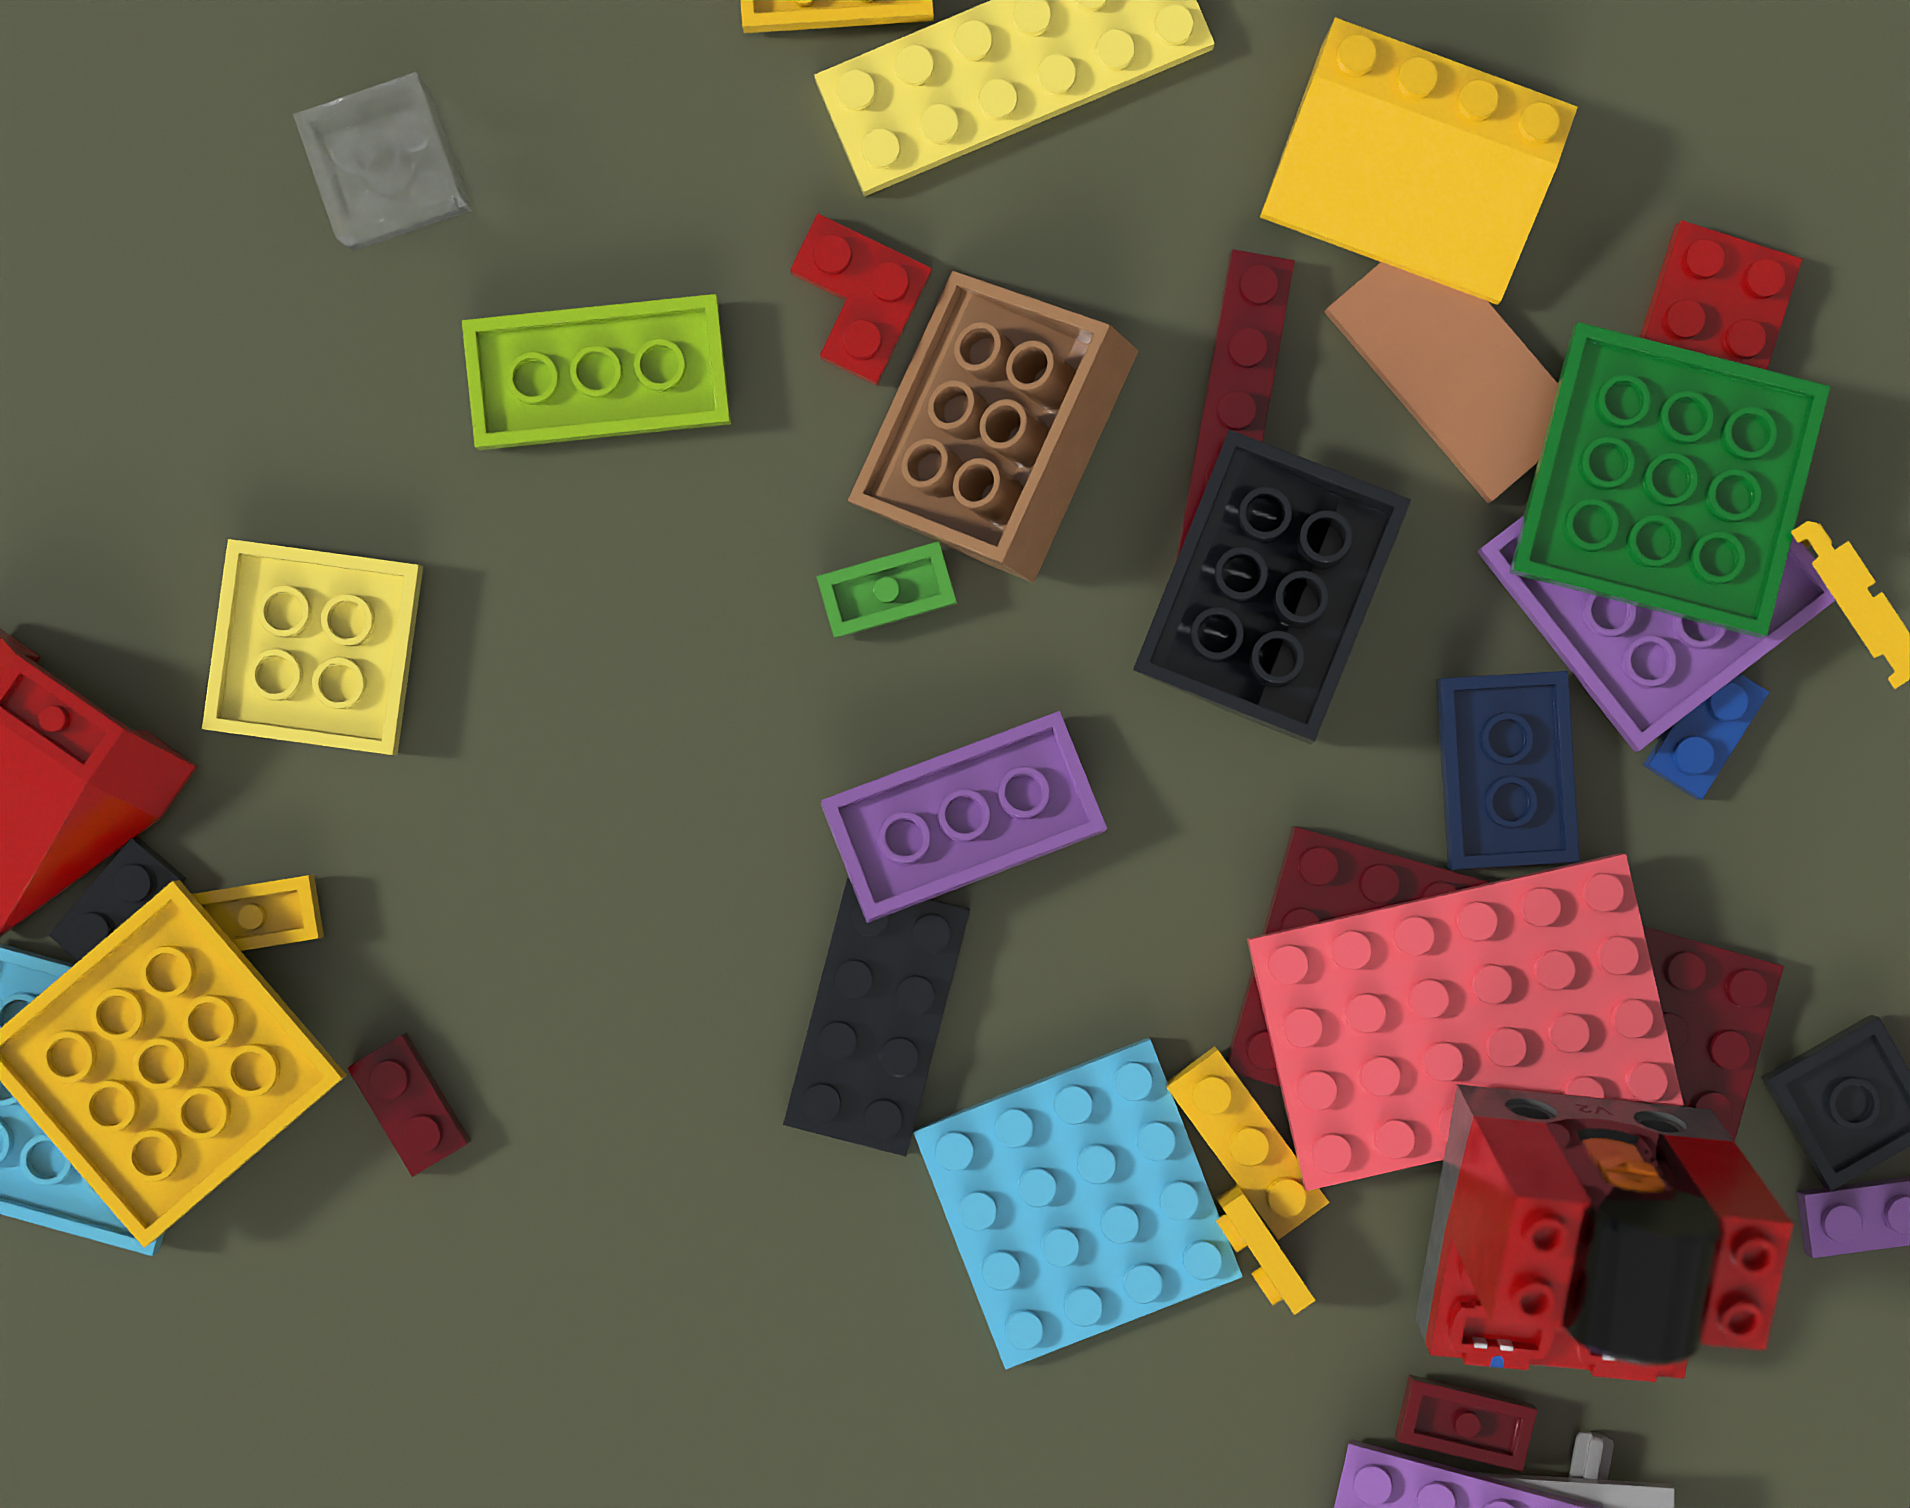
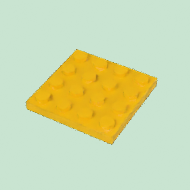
M180 880L172 881L0 1028V1081L143 1248L154 1242L347 1076Z

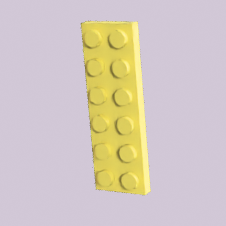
M990 0L814 74V77L865 197L1213 50L1215 42L1197 0Z

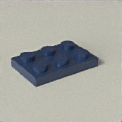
M1568 671L1436 679L1448 869L1580 862Z

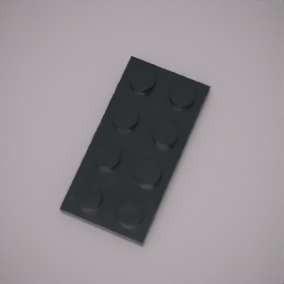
M849 877L847 878L783 1125L900 1156H907L968 922L969 908L929 899L867 923Z

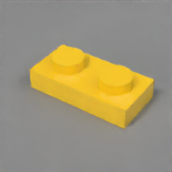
M314 874L192 894L240 951L324 937Z
M1236 1184L1216 1197L1226 1214L1215 1221L1236 1252H1239L1246 1246L1250 1248L1261 1265L1251 1274L1272 1306L1284 1299L1295 1315L1316 1300L1239 1186Z

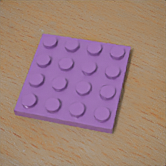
M1524 516L1477 551L1634 752L1640 751L1835 601L1833 595L1811 564L1815 558L1802 542L1797 543L1794 536H1792L1768 635L1763 638L1753 637L1509 573Z

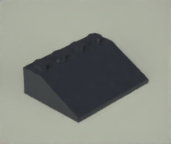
M1229 429L1133 671L1249 721L1311 745L1317 738L1411 499Z

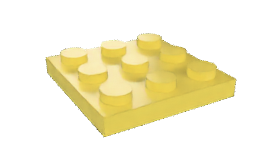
M228 539L202 729L398 755L423 566Z

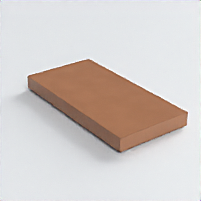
M1380 262L1324 311L1487 503L1492 502L1538 463L1558 383L1488 301Z

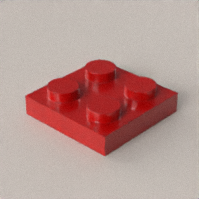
M1681 220L1674 227L1640 338L1767 370L1802 258Z

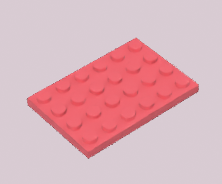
M1624 853L1247 938L1303 1187L1306 1191L1444 1160L1457 1084L1671 1106L1684 1105L1629 864Z

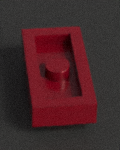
M407 1033L402 1034L347 1067L412 1177L471 1142Z
M1409 1374L1395 1438L1400 1443L1523 1472L1538 1409L1532 1403Z

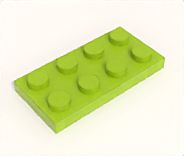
M717 294L462 320L474 445L478 450L731 424Z

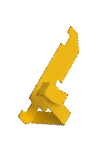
M1806 521L1791 531L1797 543L1802 542L1806 548L1812 546L1818 557L1811 564L1873 658L1884 655L1895 671L1887 678L1893 688L1896 689L1910 680V633L1884 593L1881 592L1873 597L1867 589L1876 581L1851 543L1847 541L1834 550L1831 545L1833 542L1821 523Z

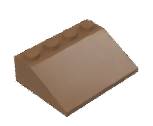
M952 270L848 501L931 540L939 541L940 544L980 562L1034 583L1139 350L1109 324Z

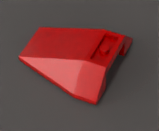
M1 628L0 938L124 847L131 838H136L162 819L198 768L195 763L149 731L130 729L37 664L41 656Z

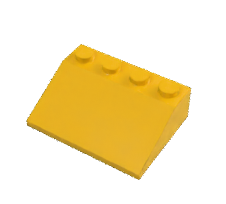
M1335 17L1317 56L1260 218L1498 305L1503 298L1555 173L1578 107Z

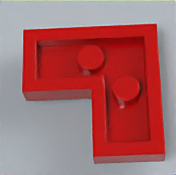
M817 213L794 260L790 273L813 286L845 300L842 310L820 353V359L878 386L932 274V268Z

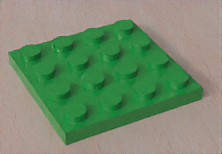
M1577 322L1572 328L1509 573L1757 638L1767 636L1793 536L1791 531L1795 528L1831 386Z

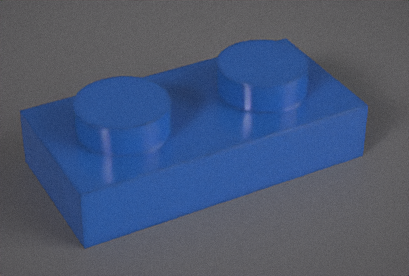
M1739 674L1667 729L1660 737L1643 766L1694 799L1702 800L1770 692L1742 674Z

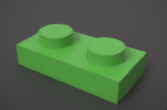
M939 541L816 576L834 639L957 604Z

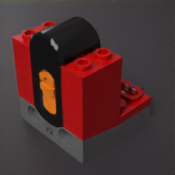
M1457 1084L1415 1319L1429 1355L1462 1358L1464 1365L1529 1370V1365L1589 1370L1593 1377L1656 1382L1657 1376L1684 1379L1688 1359L1700 1349L1701 1345L1766 1351L1793 1222L1711 1109Z

